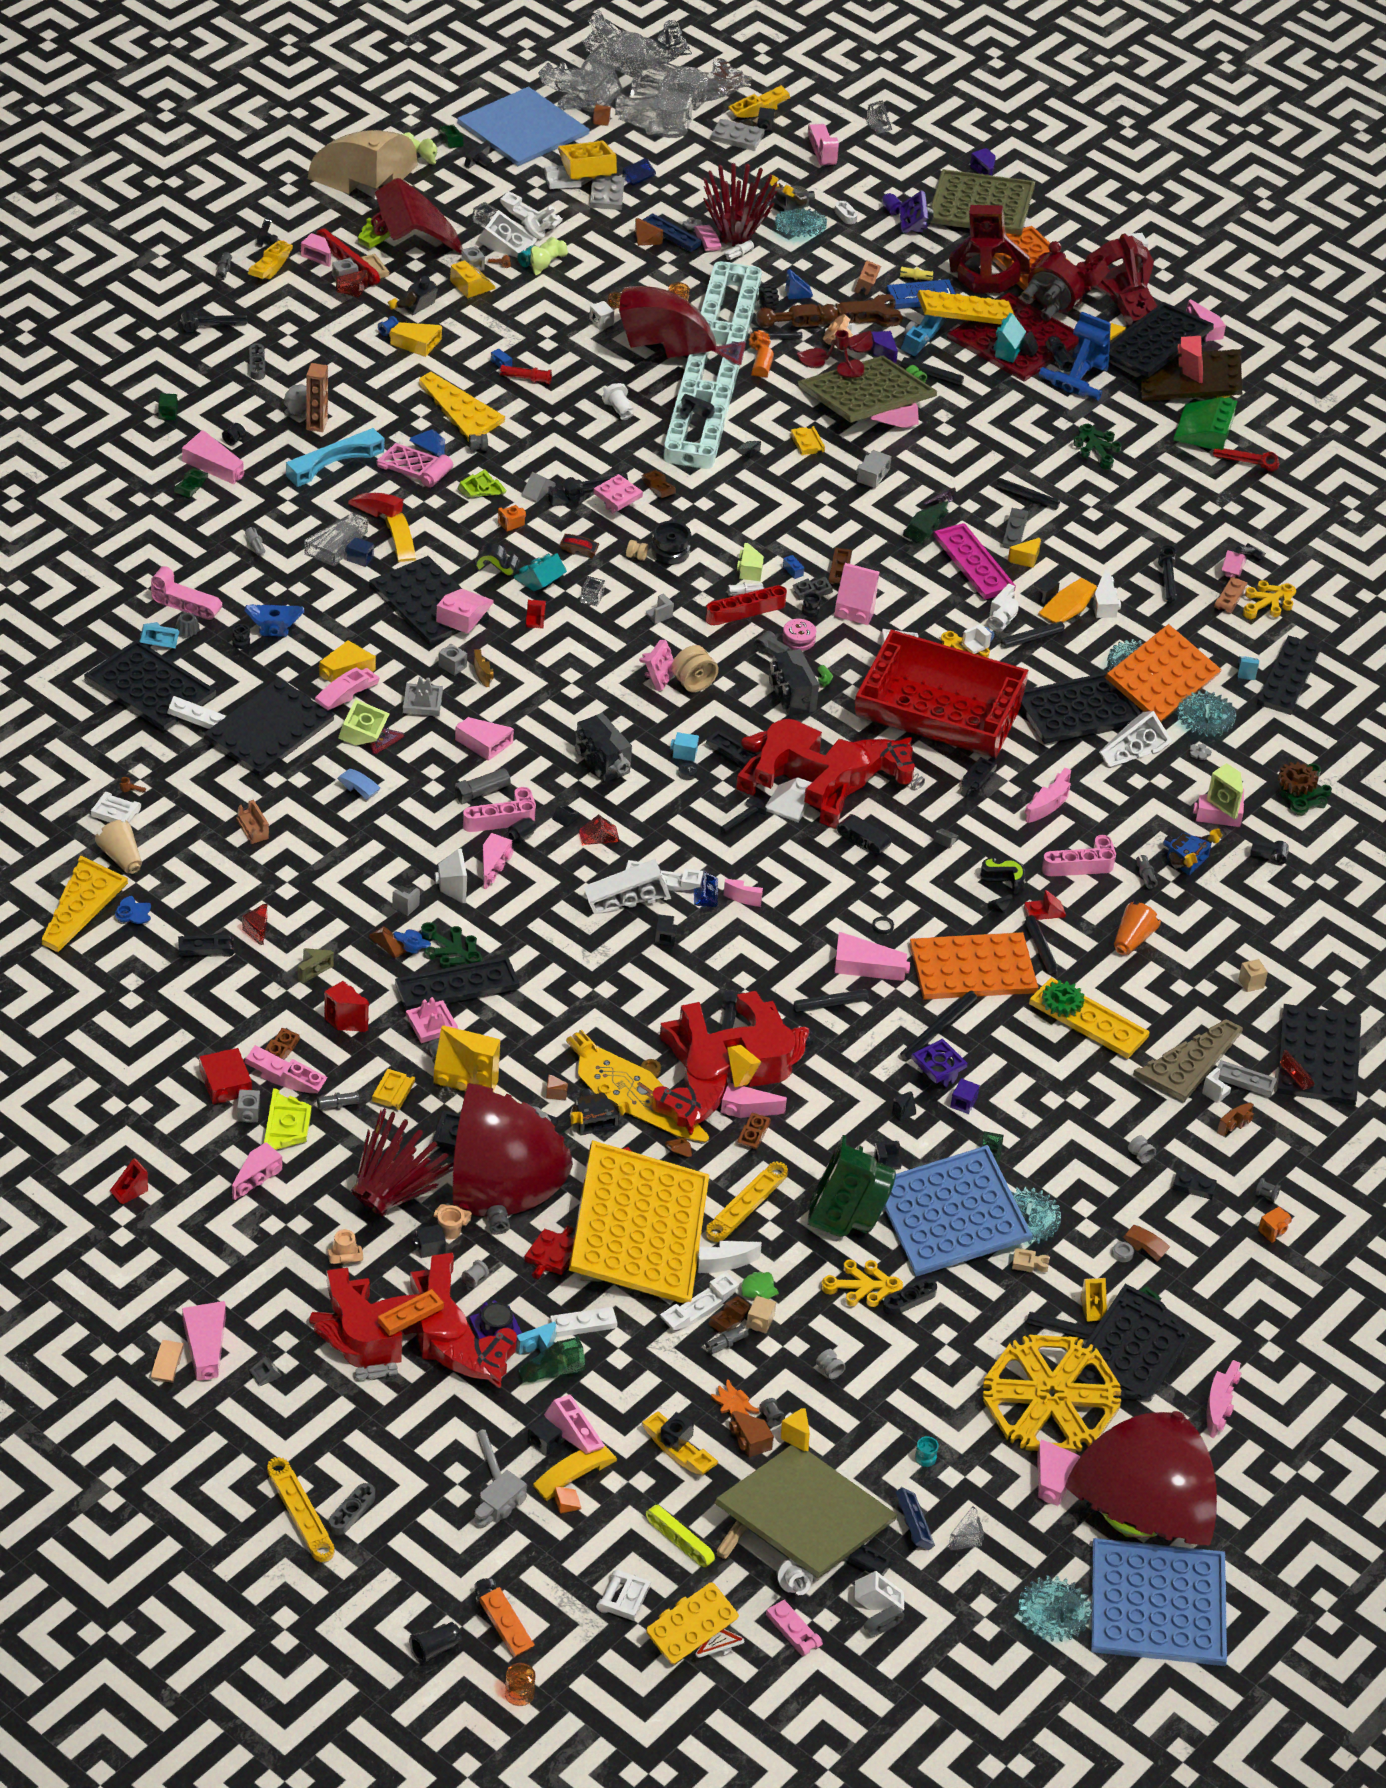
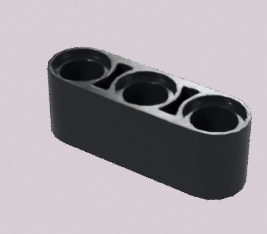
M850 814L837 825V831L843 838L874 856H878L891 845V839L886 833L854 814Z

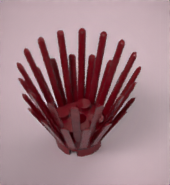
M731 164V204L728 181H724L722 165L718 166L723 206L712 171L709 170V177L716 204L707 179L703 178L705 183L703 187L712 210L707 200L703 198L706 208L720 232V240L726 245L727 241L732 242V247L752 239L754 232L772 211L771 208L774 203L770 204V202L777 193V191L774 192L777 186L776 182L764 203L761 204L772 179V174H770L764 187L761 188L751 211L763 169H758L755 183H750L745 201L750 170L749 164L745 165L742 191L741 181L738 180L736 184V164Z
M385 1108L383 1111L380 1110L369 1145L370 1130L368 1129L356 1184L351 1189V1193L363 1205L373 1208L372 1211L380 1216H383L391 1208L437 1188L436 1186L439 1184H429L452 1172L453 1168L451 1167L454 1165L453 1162L444 1167L438 1165L448 1157L447 1153L442 1154L427 1165L431 1159L426 1156L437 1146L436 1142H432L414 1159L413 1154L417 1149L413 1146L422 1136V1130H418L394 1161L393 1159L400 1149L399 1144L403 1139L401 1135L408 1125L407 1119L402 1121L380 1160L395 1118V1112H391L372 1157L386 1115Z

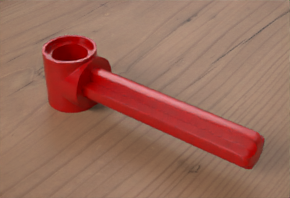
M1226 448L1223 450H1213L1214 457L1261 465V468H1265L1270 472L1276 471L1279 468V460L1274 452L1259 455ZM1268 460H1275L1273 464H1267Z

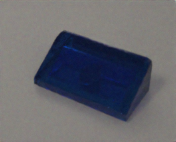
M647 158L623 168L622 177H625V180L631 185L656 175V171Z
M703 871L701 885L694 889V905L716 907L718 905L717 877Z

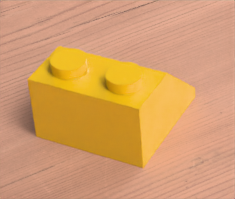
M465 260L451 265L450 281L467 298L495 289V285L479 269Z

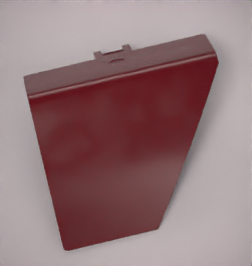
M395 178L375 192L381 209L379 213L371 218V224L376 235L383 236L389 231L391 238L395 241L416 229L433 236L462 254L463 248L454 227L427 198L401 178Z

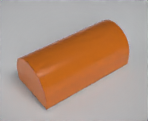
M760 347L758 349L751 375L768 378L774 356L772 349L769 347Z

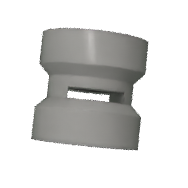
M1142 1135L1135 1137L1128 1145V1150L1132 1154H1136L1137 1159L1141 1163L1149 1162L1156 1154V1149L1151 1144H1148L1147 1139Z
M832 1349L822 1352L816 1360L817 1365L825 1370V1374L829 1379L837 1378L846 1368L844 1362L841 1359H837V1354Z

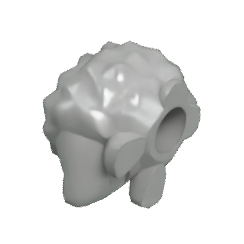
M293 385L286 392L284 404L287 409L284 413L287 416L301 413V418H306L305 385Z

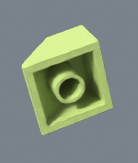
M355 699L342 725L339 739L353 745L377 741L389 717V713Z
M1226 763L1212 773L1207 801L1233 819H1236L1243 794L1241 772Z

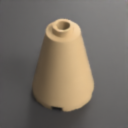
M116 820L105 825L102 828L103 832L100 835L97 833L95 836L97 845L126 873L133 874L139 871L142 861L129 822L127 820L125 822Z

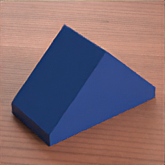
M788 269L785 285L788 299L811 298L813 293L810 286Z

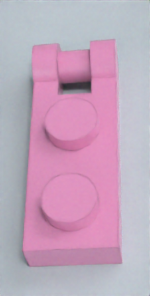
M785 1600L766 1610V1616L801 1656L810 1653L812 1648L817 1649L822 1646L823 1643L820 1636L814 1634Z

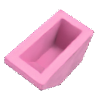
M311 233L301 242L302 257L328 267L331 265V251L325 238Z
M1227 550L1222 567V572L1225 573L1224 576L1229 578L1240 577L1246 562L1245 555Z

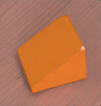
M555 1487L554 1497L560 1513L581 1509L576 1490Z

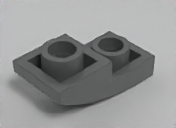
M826 577L813 582L805 579L792 585L799 598H803L808 592H814L820 596L833 592V588Z

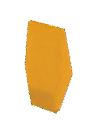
M1080 578L1059 591L1039 611L1038 615L1052 623L1059 621L1063 623L1085 609L1094 595L1097 586Z

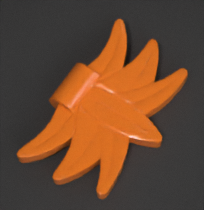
M728 1379L726 1381L727 1391L718 1386L719 1396L711 1394V1398L719 1405H722L720 1413L729 1412L732 1415V1412L738 1411L749 1415L747 1412L759 1414V1409L749 1403L750 1398L742 1390H736Z

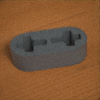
M897 1605L890 1606L869 1618L863 1627L871 1637H876L898 1625L903 1620L904 1613Z

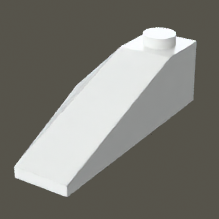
M1148 711L1141 713L1132 720L1099 753L1107 766L1112 767L1159 752L1171 743L1172 740L1155 712Z

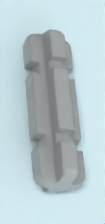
M387 1363V1366H384V1364L367 1366V1369H364V1367L355 1369V1376L358 1381L366 1380L367 1377L374 1379L386 1377L387 1374L389 1376L398 1374L396 1363Z

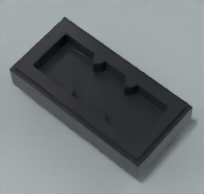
M864 1544L844 1559L869 1573L877 1571L882 1576L885 1575L893 1564V1559Z

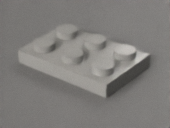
M720 119L711 134L710 140L755 151L764 136L765 129L732 122L727 119Z
M598 175L593 178L590 208L622 210L625 177Z

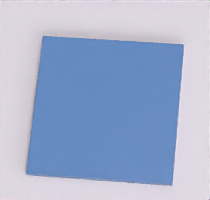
M526 87L457 118L458 124L483 142L487 140L491 143V147L517 166L557 149L558 146L566 145L589 134L590 130L530 87Z
M988 1145L897 1173L893 1189L884 1207L916 1277L1033 1240L1032 1233Z
M1093 1538L1091 1652L1226 1666L1225 1552Z

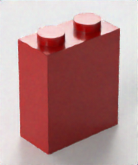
M239 1048L199 1056L200 1073L213 1104L239 1099V1090H252V1081Z

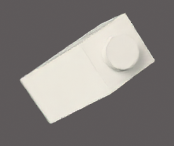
M877 1571L855 1581V1600L867 1609L883 1611L890 1606L897 1605L904 1611V1591Z

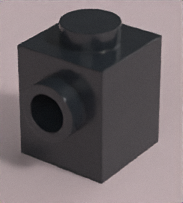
M441 1225L416 1229V1238H413V1246L415 1251H419L421 1258L445 1254L446 1239Z

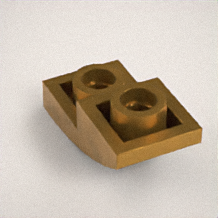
M474 649L473 663L476 675L485 687H490V680H493V669H490L489 662H485L481 649Z

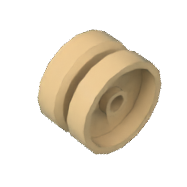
M692 645L679 652L674 658L671 670L686 690L698 692L712 684L718 674L719 667L703 647Z

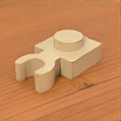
M1015 1248L1012 1269L1033 1272V1268H1037L1041 1272H1048L1050 1256H1035L1036 1251Z

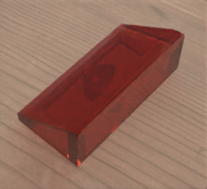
M1284 1050L1281 1066L1303 1090L1314 1086L1315 1083L1310 1075L1287 1050Z

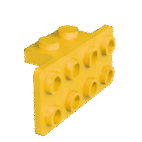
M711 1582L688 1599L686 1596L675 1604L676 1607L670 1610L668 1608L658 1616L660 1619L648 1626L646 1633L669 1663L674 1665L736 1621L739 1614L719 1588Z

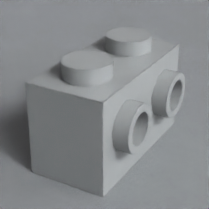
M872 450L856 469V474H858L857 482L876 488L890 470L891 456Z

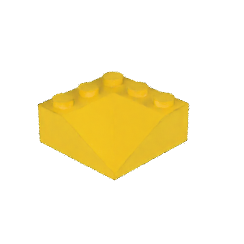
M604 141L558 146L566 173L573 180H580L581 177L595 178L598 175L611 176L617 173L616 154Z
M442 1025L434 1066L433 1083L466 1091L468 1083L493 1088L494 1092L499 1078L500 1039Z

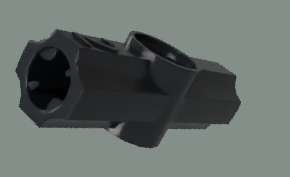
M1048 337L1045 345L1051 353L1055 364L1059 366L1061 371L1066 373L1071 371L1074 361L1067 352L1065 344L1061 343L1058 337Z

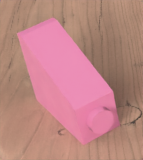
M468 717L464 721L459 722L455 728V740L488 761L513 743L514 729L511 727Z
M1244 788L1236 819H1233L1207 801L1208 794L1199 795L1198 803L1194 802L1193 813L1196 814L1197 822L1241 826Z
M1041 1439L1037 1454L1038 1498L1059 1506L1068 1490L1065 1487L1068 1477L1081 1456Z

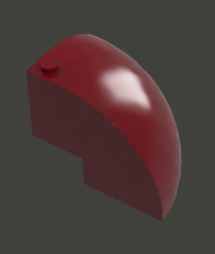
M649 286L625 287L622 290L619 313L630 348L663 343L668 358L716 350V340L707 320L695 306L683 297L665 289Z
M468 1083L461 1109L455 1145L453 1206L470 1211L473 1216L487 1217V1210L495 1205L504 1206L507 1214L511 1215L528 1210L544 1202L563 1185L573 1166L570 1149L566 1148L564 1144V1137L554 1130L555 1126L550 1120L535 1113L536 1109L525 1102L520 1104L507 1093L505 1096L494 1093L493 1088Z
M1179 1411L1153 1412L1127 1419L1113 1426L1097 1438L1085 1450L1073 1467L1065 1487L1079 1500L1082 1501L1085 1498L1092 1503L1091 1508L1095 1511L1109 1514L1108 1518L1124 1524L1126 1521L1131 1525L1137 1526L1136 1530L1149 1535L1155 1532L1158 1536L1171 1541L1173 1537L1185 1539L1184 1542L1188 1544L1210 1545L1217 1512V1489L1214 1468L1203 1438L1183 1413Z

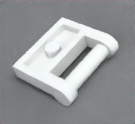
M105 792L91 810V816L107 822L121 820L122 822L127 820L130 822L134 815L139 813L141 803L136 801L130 802Z
M614 1570L610 1577L611 1582L603 1598L598 1601L596 1608L600 1612H610L634 1621L650 1588L651 1581L620 1570ZM624 1583L625 1585L617 1602H612L611 1600L619 1584Z

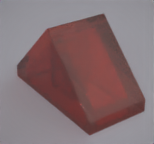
M367 270L336 277V291L339 293L360 297L368 285Z
M599 814L579 829L582 845L620 841L617 827Z
M262 904L242 916V930L259 945H264L268 920V904Z

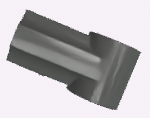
M766 631L754 641V647L759 653L768 652L773 655L774 653L792 650L778 641L776 635L771 631Z

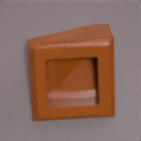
M680 1138L665 1142V1145L671 1151L688 1157L692 1156L691 1144L686 1139Z

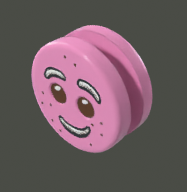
M805 619L790 620L783 628V643L792 650H808L815 644L816 627Z

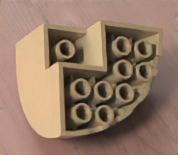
M379 130L351 133L333 140L316 153L309 167L308 179L350 194L360 183L377 189L380 185L385 186L395 178L403 180L417 167L416 149L409 137L399 133Z

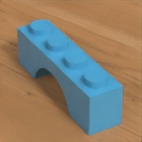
M925 315L917 328L913 326L906 334L901 349L916 356L943 326L946 317Z

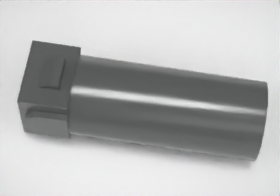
M503 768L469 781L464 780L456 783L454 794L462 805L476 797L510 786L511 779L507 770Z

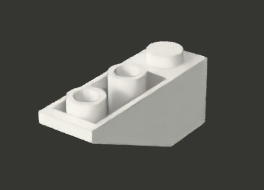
M1109 569L1104 571L1094 595L1093 610L1096 618L1117 617L1118 610L1121 609V601L1117 599V588L1113 586L1114 579L1113 576H1110Z

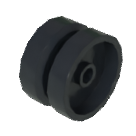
M664 521L654 527L651 549L653 557L666 564L684 562L690 554V528L678 521Z

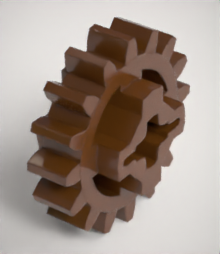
M1290 762L1289 766L1284 764L1283 768H1280L1278 781H1280L1279 785H1284L1283 789H1289L1291 794L1296 792L1299 795L1302 792L1304 795H1307V791L1312 793L1313 789H1316L1319 776H1317V771H1312V766L1306 767V763L1301 765L1299 762L1296 764Z

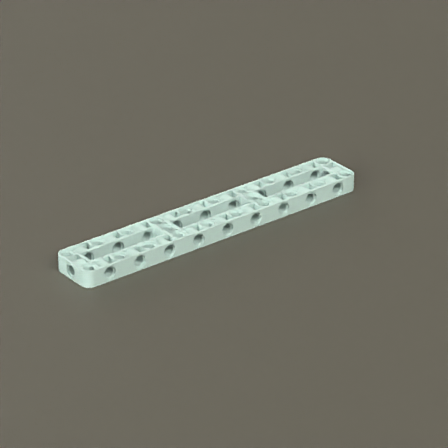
M722 261L714 264L701 314L711 327L716 344L726 345V347L746 344L761 284L762 270L759 267ZM727 285L741 286L732 323L718 321ZM741 346L725 349L727 353H724L725 355L738 361ZM709 352L689 355L665 440L664 460L667 463L709 469L714 466L740 365L723 357L717 381L702 380ZM684 394L709 402L715 408L712 418H706L700 444L686 441L688 424L691 422L693 412L689 413L688 418H681V399Z

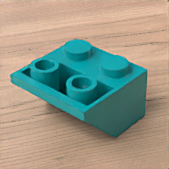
M1009 313L1007 318L1003 319L1001 327H998L996 331L998 339L995 342L994 350H996V358L1014 363L1022 349L1026 330L1013 313Z
M548 553L541 558L538 557L532 560L529 566L525 565L518 570L519 573L514 578L532 591H536L568 571L558 553L553 555Z

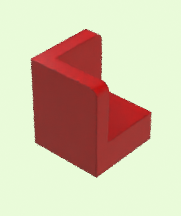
M528 600L526 627L544 629L546 601Z

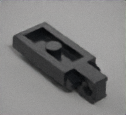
M980 757L963 776L960 794L967 797L972 790L976 791L996 770L997 764Z

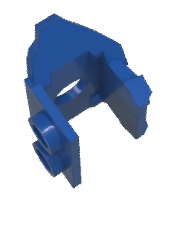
M250 604L245 606V612L260 626L261 636L286 637L289 632L288 627L304 613V608L302 606Z

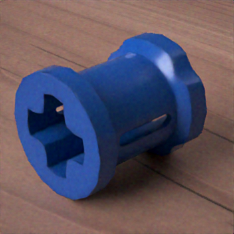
M390 316L387 321L378 323L379 333L383 336L389 335L390 330L399 321L396 317Z

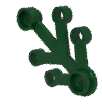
M1088 423L1079 427L1080 435L1076 436L1073 441L1075 447H1081L1080 456L1084 458L1089 457L1094 447L1101 458L1100 467L1105 470L1112 469L1114 459L1111 455L1106 454L1103 447L1113 452L1121 450V443L1114 441V432L1106 431L1103 433L1097 431L1094 426ZM1089 439L1087 445L1085 447H1082L1084 440Z
M1311 763L1307 765V767L1312 766V771H1317V776H1320L1321 767L1318 764ZM1322 785L1319 788L1313 789L1312 793L1307 791V795L1300 792V797L1296 798L1293 793H1290L1289 789L1284 790V786H1282L1280 795L1283 798H1288L1291 802L1290 809L1293 813L1303 815L1312 807L1325 808L1328 801L1326 797L1331 795L1332 787ZM1322 795V796L1317 797V799H1315V800L1306 801L1307 798H1311V797H1314V796Z
M426 922L422 924L421 935L426 940L433 939L445 947L426 948V959L433 960L436 958V955L460 956L453 958L448 956L441 957L440 967L442 969L450 968L451 965H466L483 961L480 952L476 951L477 938L475 936L469 935L465 938V946L468 948V952L462 949L461 927L453 926L450 929V936L453 938V942L436 932L437 927L434 923Z

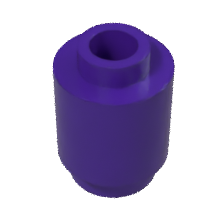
M885 194L882 198L883 206L893 216L900 214L899 205L902 202L894 194Z

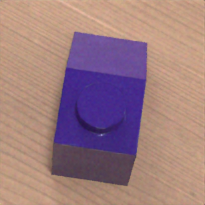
M987 148L973 152L971 154L970 167L978 174L992 176L996 155Z
M891 331L871 332L873 341L871 350L873 355L876 357L885 356L896 364L898 350Z

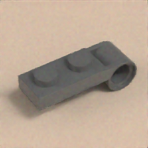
M1011 508L1003 540V548L1010 549L1011 546L1021 544L1029 511Z

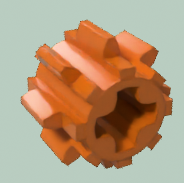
M761 330L751 333L749 338L751 348L758 351L760 347H769V344H771L769 334Z

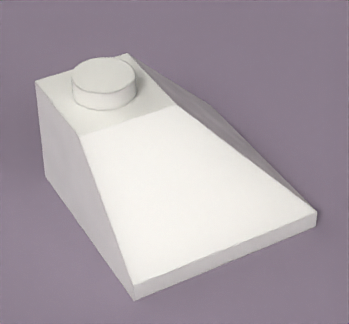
M797 777L780 784L766 804V811L799 822L810 805L805 803L804 799L805 789L812 782Z
M457 849L438 864V872H435V883L439 884L440 891L461 903H466L467 872L462 849Z

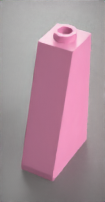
M203 430L182 447V462L231 484H235L244 476L243 461Z
M839 932L835 973L904 981L905 973L909 974L910 962H907L906 953Z
M225 1301L182 1308L183 1325L196 1379L200 1381L217 1378L219 1376L226 1320Z

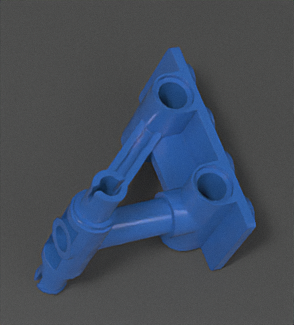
M1081 312L1080 320L1073 331V335L1079 337V342L1073 351L1072 358L1075 359V363L1070 374L1068 375L1060 371L1054 372L1042 367L1039 377L1051 381L1053 385L1064 389L1066 392H1072L1082 397L1089 396L1097 401L1100 400L1102 390L1091 387L1088 382L1081 379L1092 367L1103 371L1108 370L1111 323Z

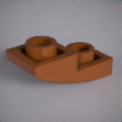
M281 1028L275 1040L271 1039L265 1050L285 1060L297 1045L300 1035Z
M1251 1102L1243 1104L1225 1114L1220 1119L1217 1133L1224 1137L1228 1131H1233L1235 1126L1241 1129L1246 1123L1249 1124L1254 1116V1113H1252L1254 1104Z
M751 1112L737 1144L757 1150L770 1125V1118Z
M1133 1225L1123 1236L1137 1251L1143 1248L1156 1261L1170 1248L1157 1235L1137 1225Z

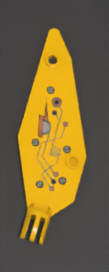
M582 1029L579 1030V1033L576 1032L566 1038V1042L580 1057L578 1076L595 1094L605 1093L608 1099L613 1100L617 1104L625 1101L630 1102L632 1112H627L628 1114L677 1137L699 1142H707L709 1140V1135L699 1124H696L693 1134L690 1135L686 1127L677 1126L672 1117L653 1110L651 1106L653 1090L663 1085L650 1071L597 1047Z

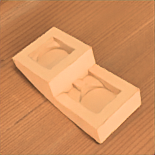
M162 1340L151 1374L152 1379L173 1383L177 1365L180 1364L184 1343Z

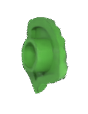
M754 1272L752 1275H748L742 1282L741 1291L744 1297L756 1298V1296L770 1299L779 1294L778 1290L774 1287L773 1276L769 1272Z

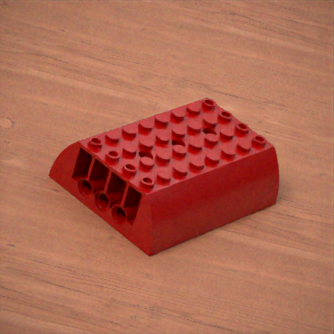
M891 629L856 694L855 713L859 718L997 758L1018 715L1029 670Z

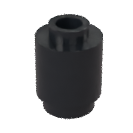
M522 818L508 827V837L516 843L523 841L534 834L536 830L535 822L531 818Z

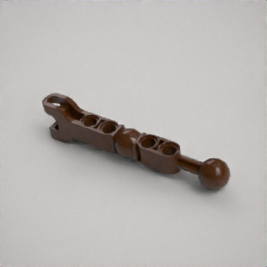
M890 294L878 295L873 300L842 302L835 305L826 304L822 307L820 304L794 305L788 312L774 313L770 308H762L755 316L756 323L761 328L766 329L772 327L775 322L792 321L795 327L817 326L823 323L830 325L843 314L850 319L849 324L877 323L884 327L899 325L903 320L901 312L894 309L896 300Z

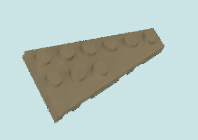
M1225 1019L1210 1027L1208 1032L1202 1035L1198 1034L1188 1043L1185 1041L1165 1052L1161 1058L1147 1062V1065L1143 1068H1136L1133 1075L1185 1102L1241 1035L1243 1027Z

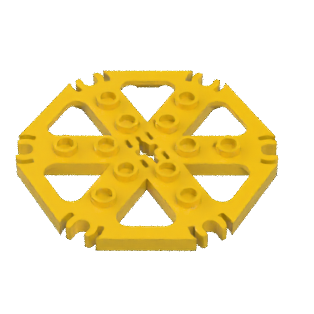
M1028 1335V1338L1023 1336L1022 1342L1024 1345H1019L1016 1340L1013 1341V1347L1009 1343L984 1378L983 1388L991 1390L983 1391V1401L1006 1439L1008 1440V1437L1011 1435V1443L1016 1439H1021L1020 1448L1023 1449L1026 1446V1450L1038 1451L1040 1441L1037 1440L1036 1435L1052 1414L1066 1437L1065 1442L1052 1444L1072 1453H1076V1450L1082 1451V1445L1080 1444L1082 1442H1085L1089 1447L1092 1441L1094 1442L1103 1434L1121 1405V1399L1113 1397L1121 1395V1386L1097 1348L1092 1352V1344L1087 1349L1082 1348L1083 1339L1078 1341V1337ZM1042 1347L1063 1348L1067 1353L1052 1373L1038 1349ZM1016 1360L1020 1363L1030 1381L999 1379V1375L1010 1361ZM1086 1365H1094L1104 1379L1105 1385L1074 1382ZM1050 1390H1054V1397L1050 1396ZM1002 1402L1030 1404L1016 1425L1008 1424L998 1408V1405ZM1074 1406L1099 1407L1105 1411V1415L1094 1429L1089 1430Z

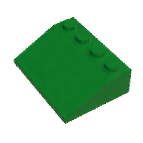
M1219 397L1185 404L1174 440L1205 448L1223 450L1234 419L1237 401L1231 398Z

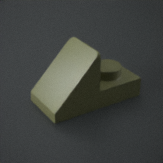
M304 948V962L298 965V980L303 984L333 967L334 953L331 950Z

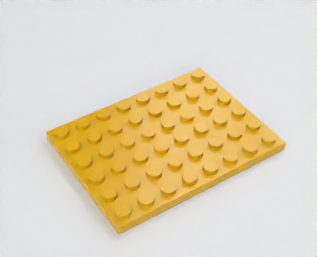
M592 1140L587 1159L569 1271L683 1304L691 1302L709 1174Z

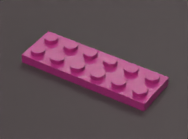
M965 523L934 531L933 537L984 600L996 597L1008 583L1016 588V585Z

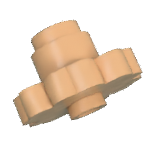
M845 314L835 319L824 333L823 340L829 345L832 340H835V333L838 330H846L849 337L853 336L851 330L847 328L850 319Z

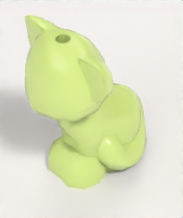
M409 132L402 134L412 140L416 153L419 152L420 156L429 164H436L435 157L438 149L431 139L427 138L419 142Z
M550 237L540 247L533 246L531 248L530 262L535 275L548 268L551 260L557 256H567V245L564 241Z

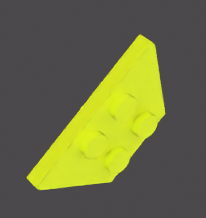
M273 1088L264 1143L267 1142L272 1148L277 1150L307 1142L312 1106L305 1102H300L292 1096L287 1098L281 1095L278 1089Z

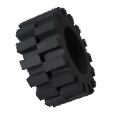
M774 282L760 284L758 290L760 308H770L777 312L779 308L777 286Z

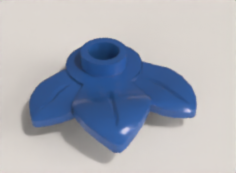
M133 896L126 897L121 900L120 906L115 911V917L121 922L146 923L151 920V917L148 915L151 903H135Z
M408 929L405 933L397 931L393 933L394 938L403 942V948L408 952L418 953L419 949L431 946V942L422 939V935L416 930Z

